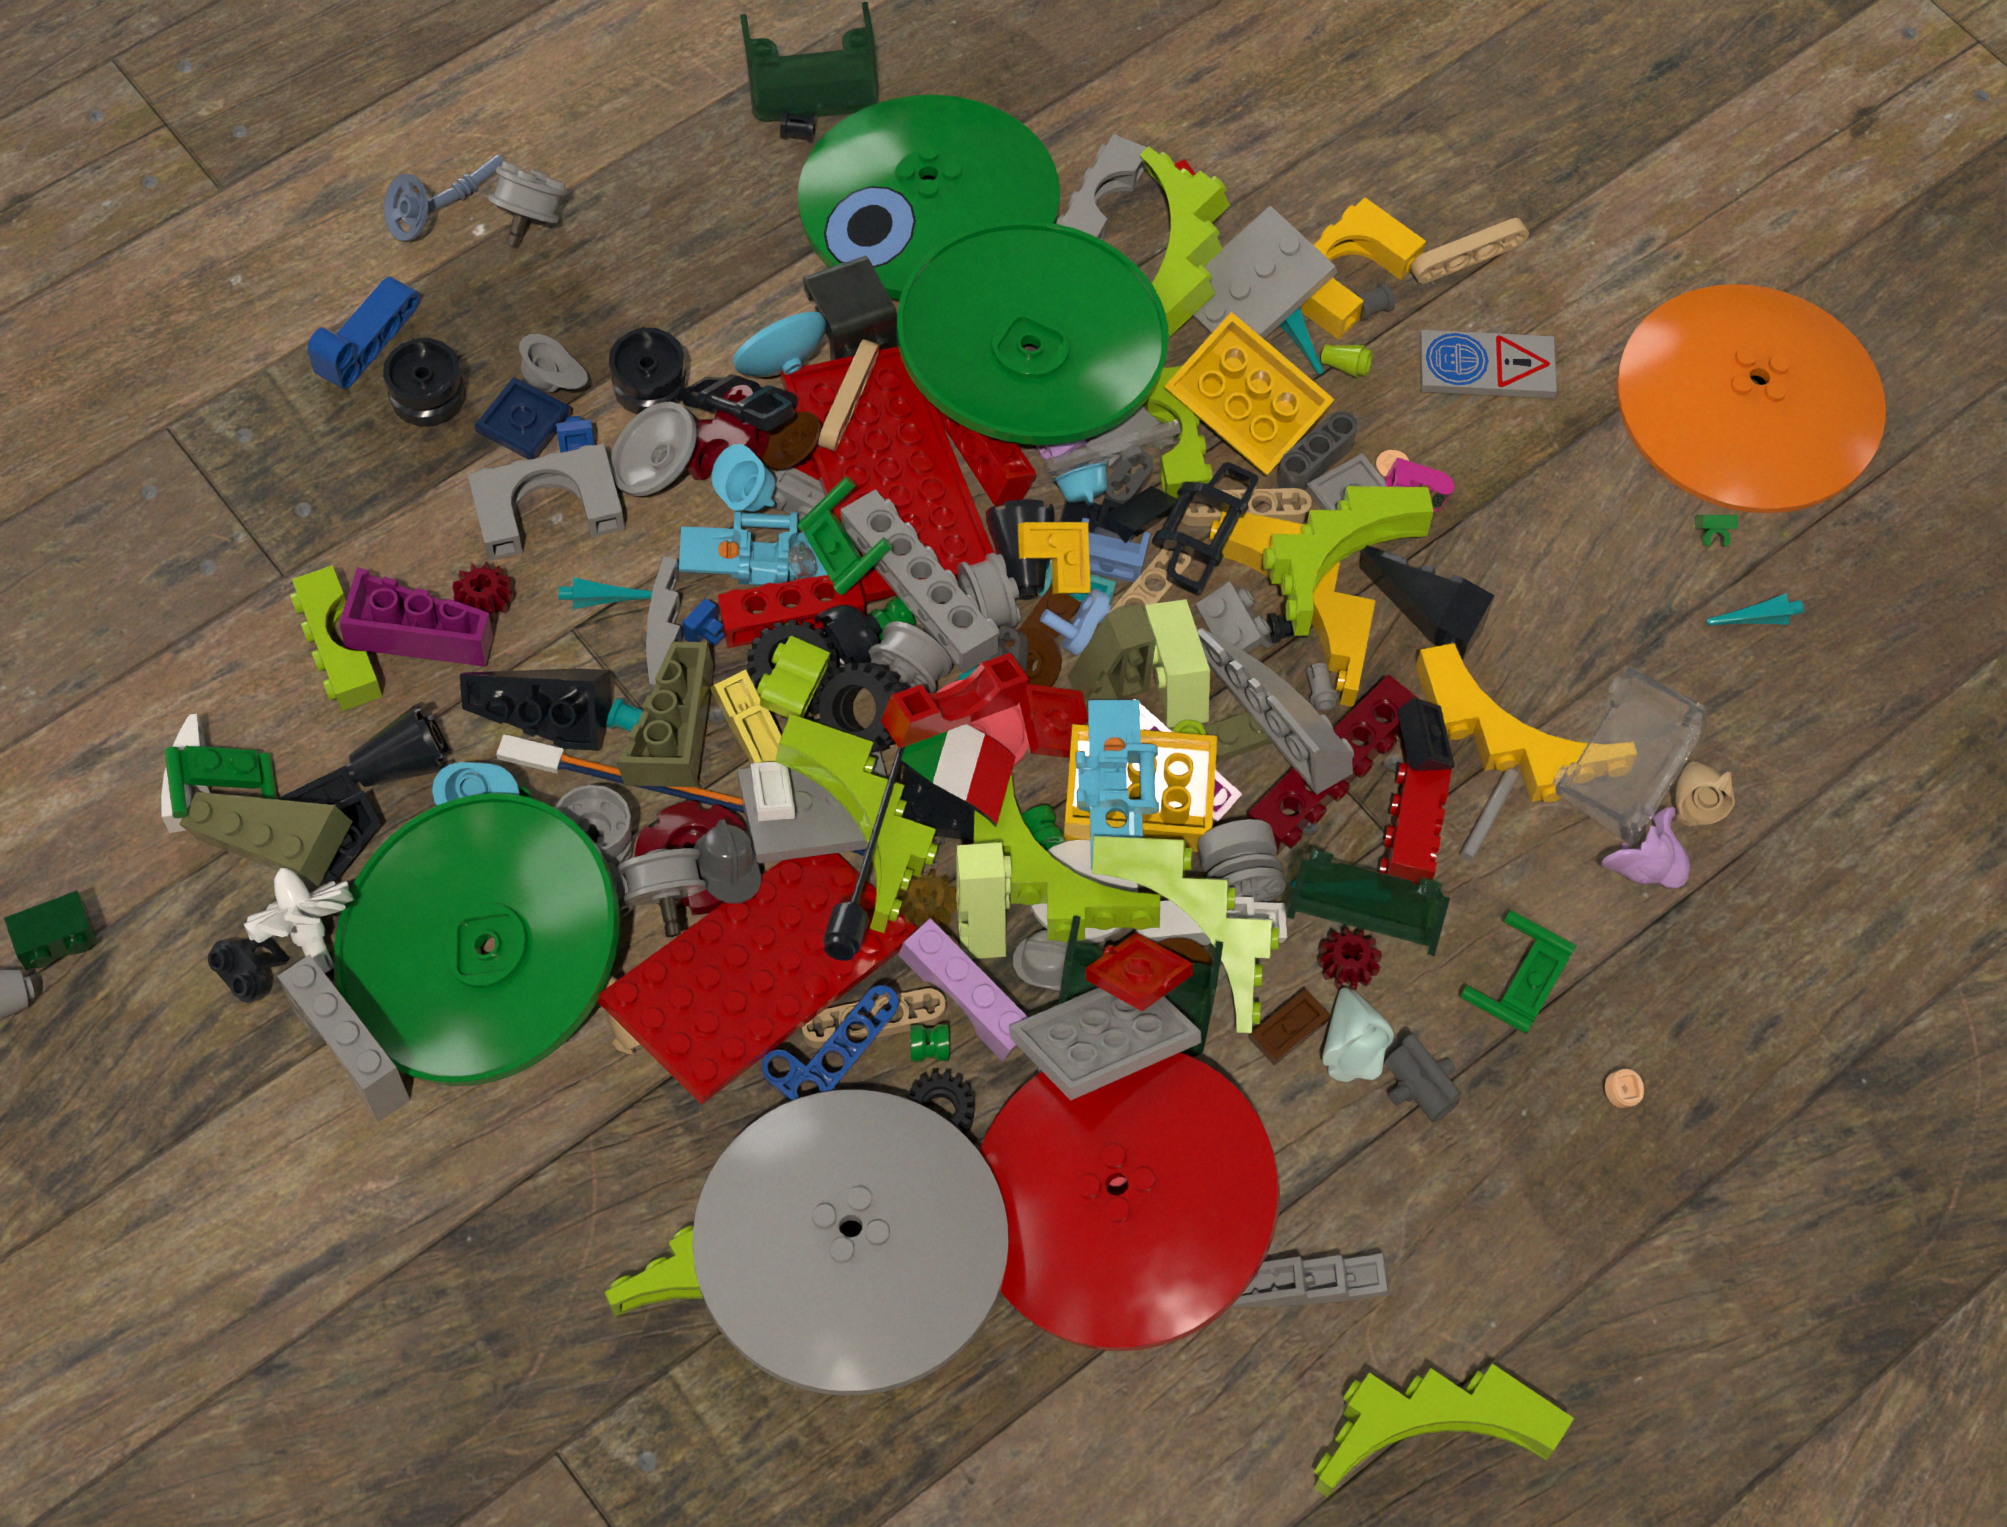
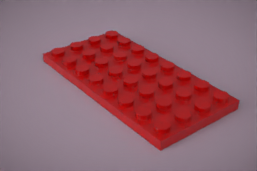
M898 346L879 350L875 366L837 450L833 451L819 446L818 439L816 445L809 453L825 496L845 476L849 477L856 485L831 510V513L837 515L841 523L842 508L876 489L884 500L889 499L894 504L900 519L904 523L909 522L913 526L918 540L924 547L929 546L932 548L940 566L944 570H950L958 581V563L965 561L969 565L985 561L986 555L994 553L936 407L928 401L910 378L902 362ZM854 356L802 366L798 371L789 375H785L781 371V381L784 389L797 396L798 403L796 409L793 410L794 413L810 412L814 414L820 421L822 430ZM857 548V550H858V552L860 553L861 557H863L864 555H863V554L861 553V551ZM874 567L859 580L865 602L897 595Z
M837 853L782 860L761 875L759 890L750 900L743 903L724 902L599 993L597 1003L702 1105L899 953L903 943L918 928L899 912L896 922L888 921L884 933L870 929L875 911L876 889L865 880L858 905L866 911L869 921L860 951L854 954V957L848 961L833 959L824 951L823 937L832 908L840 903L851 902L859 873Z

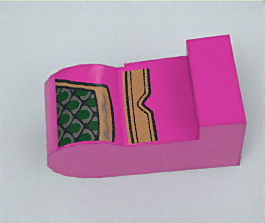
M1398 457L1385 477V487H1429L1434 512L1440 511L1444 507L1455 488L1453 480L1446 473Z

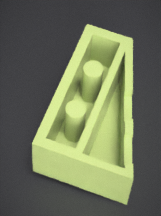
M1187 599L1145 605V614L1156 638L1153 669L1166 726L1168 728L1174 727L1180 721L1187 719L1200 723L1209 722L1210 668Z
M1002 842L957 845L955 893L960 948L970 959L1006 957L1005 909H1010L1009 894H1011L1010 878H1012L1010 856H1003Z

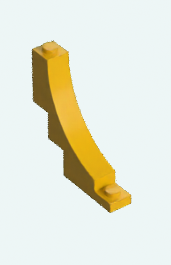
M1222 511L1220 521L1213 520L1209 540H1213L1226 512ZM1246 513L1243 518H1239L1222 553L1224 558L1247 565L1271 579L1270 571L1265 570L1263 566V554L1265 548H1270L1272 534H1301L1302 524ZM1339 562L1322 578L1313 594L1314 613L1311 623L1319 637L1329 671L1339 673L1336 690L1342 691L1340 705L1354 707L1376 600L1334 592Z

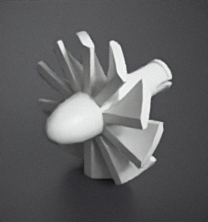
M280 868L274 878L277 901L269 904L266 911L250 915L247 922L244 923L249 939H254L257 943H260L273 935L284 937L290 934L293 943L302 947L305 957L310 954L324 973L334 968V962H332L322 938L325 936L326 930L320 917L342 911L346 908L343 904L354 900L352 893L348 891V883L345 880L335 885L334 881H330L309 893L304 882L294 871Z

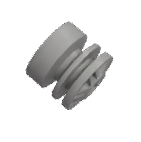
M587 785L574 788L562 796L555 809L573 820L593 842H597L595 844L601 851L607 864L613 862L618 869L619 864L631 859L633 850L631 815L628 804L619 793L605 786Z
M1252 819L1233 821L1219 825L1207 831L1199 838L1197 848L1202 867L1208 873L1206 878L1229 879V887L1236 888V897H1254V902H1269L1284 892L1286 881L1281 871L1282 865L1279 859L1275 857L1278 850L1269 823Z

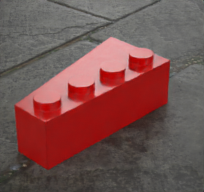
M1407 761V764L1400 762L1396 783L1402 785L1401 794H1394L1390 809V815L1396 816L1394 826L1388 825L1383 847L1390 848L1388 858H1381L1377 875L1379 879L1383 880L1382 887L1393 888L1392 896L1422 903L1425 902L1436 871L1437 862L1435 860L1440 847L1441 837L1439 836L1446 810L1443 809V805L1445 806L1452 769L1414 771L1410 769L1409 761Z

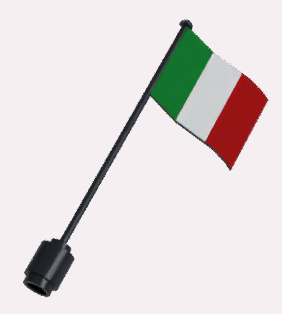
M967 724L900 749L898 747L851 902L840 903L832 908L823 937L824 951L828 956L836 960L848 961L854 957V954L860 951L869 916L858 905L900 764L904 765L930 786L973 808L996 827L1016 758L1007 748L992 737Z

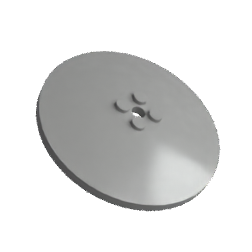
M836 1090L805 1096L779 1106L748 1126L732 1141L711 1170L700 1195L693 1227V1256L699 1288L710 1315L730 1344L752 1364L782 1382L817 1393L840 1396L868 1395L904 1387L935 1372L957 1356L984 1325L995 1305L1002 1286L1008 1253V1222L1002 1195L990 1167L971 1141L952 1123L916 1102L900 1096L867 1090ZM854 1220L862 1226V1231L855 1237H846L840 1232L839 1228L845 1221Z

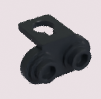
M271 937L260 943L249 938L238 941L233 939L220 940L213 945L208 954L210 968L227 984L233 995L245 1003L260 1001L265 996L267 980L262 969L285 965L289 960V957ZM256 946L269 949L274 957L269 958L262 954L256 955L254 953Z

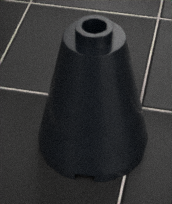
M1035 499L1004 502L1005 509L998 511L995 510L994 505L985 514L997 555L1001 554L1005 561L1007 577H1013L1019 590V598L1017 599H1035L1038 597V593L1045 589L1049 559H1019L1018 524L1023 522H1054V506L1050 503L1049 507L1046 508L1044 507V501Z
M419 702L413 705L349 754L350 762L346 764V769L355 784L360 782L363 787L437 773L449 764H453V759L445 760L444 753L450 749L437 720L432 713L425 716L422 709L427 707L425 703Z

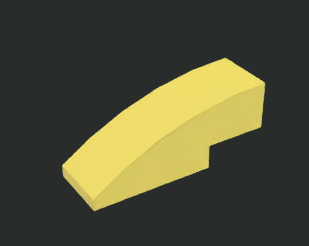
M747 671L739 672L711 686L710 689L724 717L751 764L775 762L781 734L769 710L760 706V697Z

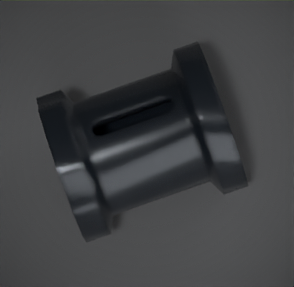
M784 109L780 124V138L786 139L788 136L807 139V142L813 143L816 133L817 114L811 113L809 116L791 114L789 110Z
M1276 613L1267 614V623L1272 630L1269 635L1273 643H1280L1281 639L1294 637L1292 621L1286 620V613L1276 615Z

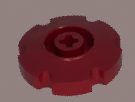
M697 801L674 804L657 813L658 825L656 827L650 828L645 826L637 839L635 857L646 855V853L658 849H694L697 840L713 827H716L719 820H725L727 825L739 827L745 833L746 827L732 812L716 804H713L708 810H701L698 807ZM698 869L699 880H702ZM707 889L695 895L675 900L676 910L680 906H687L690 908L691 915L708 914L724 903L712 896Z

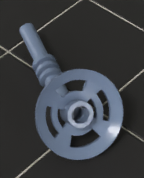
M497 154L470 175L464 174L463 179H457V184L453 182L451 184L452 188L427 199L426 190L419 178L412 174L398 175L389 185L384 202L385 221L390 233L401 241L413 240L422 231L427 214L458 199H466L465 194L470 196L472 194L471 190L477 191V186L496 172L497 166H502L503 158ZM411 183L415 184L418 187V189L421 192V195L418 192L413 191ZM401 189H403V192L401 193V195H400V197H399L398 205H397V208H396V202H397V198H398L399 192L401 191ZM403 219L406 224H410L408 232L401 228L398 223L399 220Z

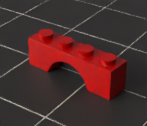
M1010 652L980 663L966 679L947 690L938 693H928L923 685L920 684L892 694L881 722L900 749L1018 705L1030 679Z

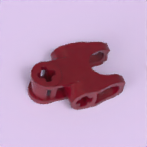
M737 385L729 389L722 398L739 402L754 392L747 385ZM717 411L714 419H701L696 424L695 448L686 468L694 480H703L710 475L718 456L726 448L734 444L745 445L761 460L768 446L769 431H764L748 423L738 421L733 415ZM702 452L700 465H698V458Z

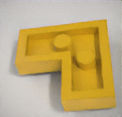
M1023 522L1018 524L1019 559H1052L1053 594L1091 593L1088 522Z

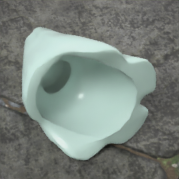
M1347 987L1339 991L1322 1061L1325 1066H1329L1328 1074L1335 1080L1349 1082L1355 1078L1374 1080L1382 1073L1385 1050L1391 1045L1394 1038L1393 1029L1382 1015L1355 990Z

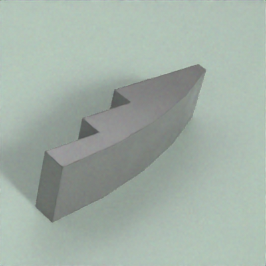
M663 556L653 586L647 618L646 656L651 693L656 684L655 678L671 643L682 642L680 625L675 624L681 611L679 593L674 591L679 579L678 564L676 559Z
M1383 1253L1348 1259H1344L1342 1255L1304 1261L1300 1256L1263 1262L1257 1275L1245 1292L1230 1308L1308 1305L1388 1296L1390 1291L1386 1260Z

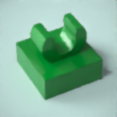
M1695 515V529H1706L1701 536L1702 545L1711 546V536L1714 533H1718L1721 537V546H1729L1731 537L1726 529H1738V515Z

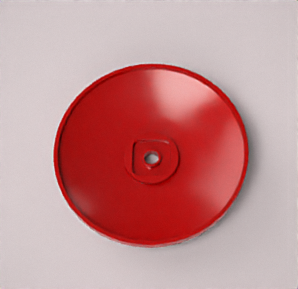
M1177 1053L1073 1100H1070L1042 1071L1021 1087L1006 1103L987 1132L979 1151L990 1167L999 1186L1008 1222V1253L1006 1270L1000 1289L1001 1293L1017 1311L1034 1325L1058 1339L1078 1346L1106 1351H1137L1172 1343L1197 1332L1217 1319L1245 1292L1261 1268L1274 1237L1279 1213L1280 1185L1276 1157L1265 1128L1249 1101L1236 1086L1207 1064L1183 1053ZM1117 1177L1126 1178L1128 1180V1188L1123 1194L1116 1196L1108 1192V1186L1113 1179Z

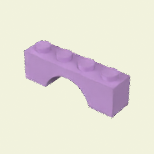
M930 918L903 943L898 956L924 982H930L941 988L962 1008L972 1022L976 1035L1003 1062L1018 1048L1010 1038L1009 1026L1028 1017Z

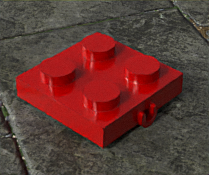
M1027 684L1019 703L1031 754L1070 758L1072 724L1085 725V723H1088V714L1082 691Z
M1135 933L1116 947L1113 945L1107 946L1103 956L1085 968L1088 982L1134 1008L1144 1011L1193 975V963Z

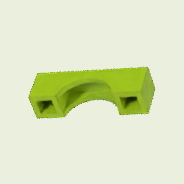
M1182 366L1164 368L1155 390L1144 403V408L1157 420L1168 425L1178 437L1179 443L1171 451L1161 456L1159 469L1162 491L1177 499L1179 497L1177 491L1182 482L1208 484L1212 479L1211 465L1205 464L1203 455H1206L1204 435H1198L1197 431L1200 419L1164 389V386Z
M333 565L293 578L292 581L296 592L290 594L296 613L304 612L307 621L301 623L307 642L315 641L318 650L311 653L319 672L323 670L327 672L329 679L322 682L329 701L337 699L342 712L382 698L366 651L345 649L331 639L333 629L341 619L346 603Z

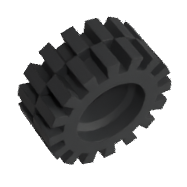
M936 1072L931 1073V1079L926 1080L925 1076L920 1078L918 1086L913 1084L910 1088V1095H907L908 1100L926 1107L932 1099H948L954 1105L955 1113L947 1121L952 1123L966 1136L967 1129L971 1130L973 1125L975 1101L974 1096H971V1089L968 1085H962L961 1078L956 1076L955 1080H951V1074L945 1072L943 1078H938Z

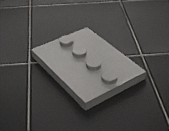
M1269 206L1224 246L1223 250L1204 267L1212 276L1210 283L1216 294L1192 317L1207 332L1212 334L1230 312H1233L1265 339L1335 276L1338 271L1328 258L1272 206Z
M880 751L871 752L870 756L876 758L872 774L887 779ZM789 767L795 818L758 821L751 768L737 769L738 785L757 864L867 849L868 845L859 827L839 801L816 782Z
M1101 988L1094 989L1009 1026L1010 1038L1070 1100L1201 1043V1031L1164 996L1144 1011H1140Z

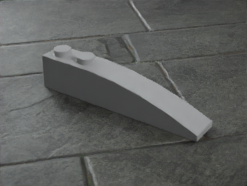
M1203 628L1197 630L1209 667L1316 795L1353 774L1352 758L1354 757V751L1345 738L1340 739L1335 734L1331 722L1324 714L1319 715L1311 704L1291 685L1262 662Z

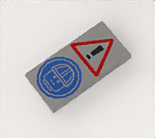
M1421 330L1419 336L1421 392L1555 399L1557 385L1554 336Z

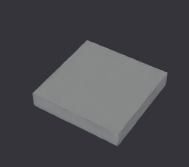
M1361 453L1307 483L1306 491L1321 510H1337L1338 501L1344 500L1346 486L1385 487V480L1365 455Z

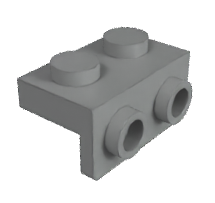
M793 467L778 470L774 475L775 489L771 497L775 502L773 508L777 510L782 509L789 514L790 512H798L797 519L799 521L825 497L818 480Z
M1229 581L1196 603L1211 633L1230 642L1244 652L1248 653L1260 644L1267 649L1273 645L1268 635L1272 630L1262 615L1257 616L1252 607L1256 604V601L1245 586L1240 588Z

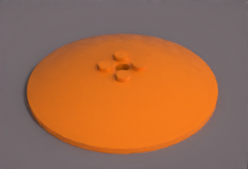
M1742 284L1715 285L1692 290L1670 299L1651 312L1635 329L1624 349L1617 373L1616 388L1620 414L1630 438L1642 456L1656 471L1683 491L1701 500L1732 510L1751 513L1790 512L1805 509L1835 497L1854 483L1865 471L1879 447L1886 422L1884 389L1874 362L1859 340L1841 322L1818 306L1800 297L1768 287ZM1760 376L1766 381V384H1755L1750 377Z

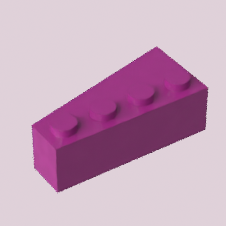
M360 567L356 569L339 622L346 649L484 667L493 641L488 612L448 598L442 601L431 597L430 592L420 588H416L414 591L398 585L397 580L385 576L383 579L371 576L368 570Z

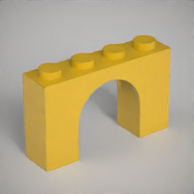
M1364 197L1356 206H1349L1338 223L1335 225L1330 224L1314 246L1330 261L1344 255L1367 257L1402 280L1411 271L1410 265L1414 259L1423 254L1426 241ZM1332 277L1303 303L1300 309L1305 316L1339 340L1359 321L1364 300Z

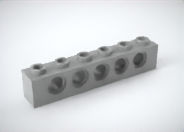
M875 489L841 509L842 525L852 542L863 555L883 537L892 544L893 548L873 567L928 633L946 650L950 659L963 674L998 653V637L1000 632L995 622L991 618L986 619L981 614L978 604L969 593L964 594L959 588L954 574L940 566L932 548L923 546L918 540L913 526L909 522L904 523L900 519L894 504L889 499L884 500Z

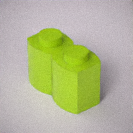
M793 636L789 637L786 644L780 642L772 658V663H775L776 666L771 675L766 673L763 675L757 688V693L761 695L760 706L786 718H789L790 714L803 718L829 665L830 652Z

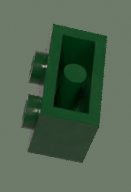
M77 890L3 917L15 954L25 970L46 967L55 959L68 954L76 955L83 953L90 946L99 943L87 907Z

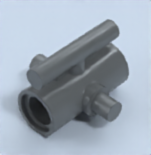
M1413 1033L1406 1037L1402 1042L1403 1045L1395 1050L1385 1061V1064L1399 1080L1398 1088L1391 1091L1389 1097L1395 1105H1399L1404 1101L1411 1102L1415 1100L1433 1123L1446 1116L1459 1104L1460 1100L1458 1097L1461 1095V1092L1447 1076L1455 1071L1454 1063L1449 1058L1440 1063L1436 1062Z

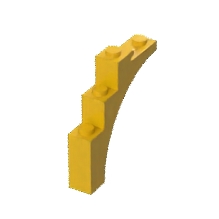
M1455 643L1420 649L1415 667L1426 701L1441 706L1448 738L1460 740L1473 734L1484 771L1492 769L1505 771L1508 768L1512 769L1519 765L1531 802L1543 800L1546 803L1561 799L1566 795L1571 781L1580 784L1591 780L1593 777L1608 775V777L1621 776L1630 770L1637 755L1633 742L1594 744L1575 742L1548 735L1522 723L1501 709L1486 695L1465 668Z

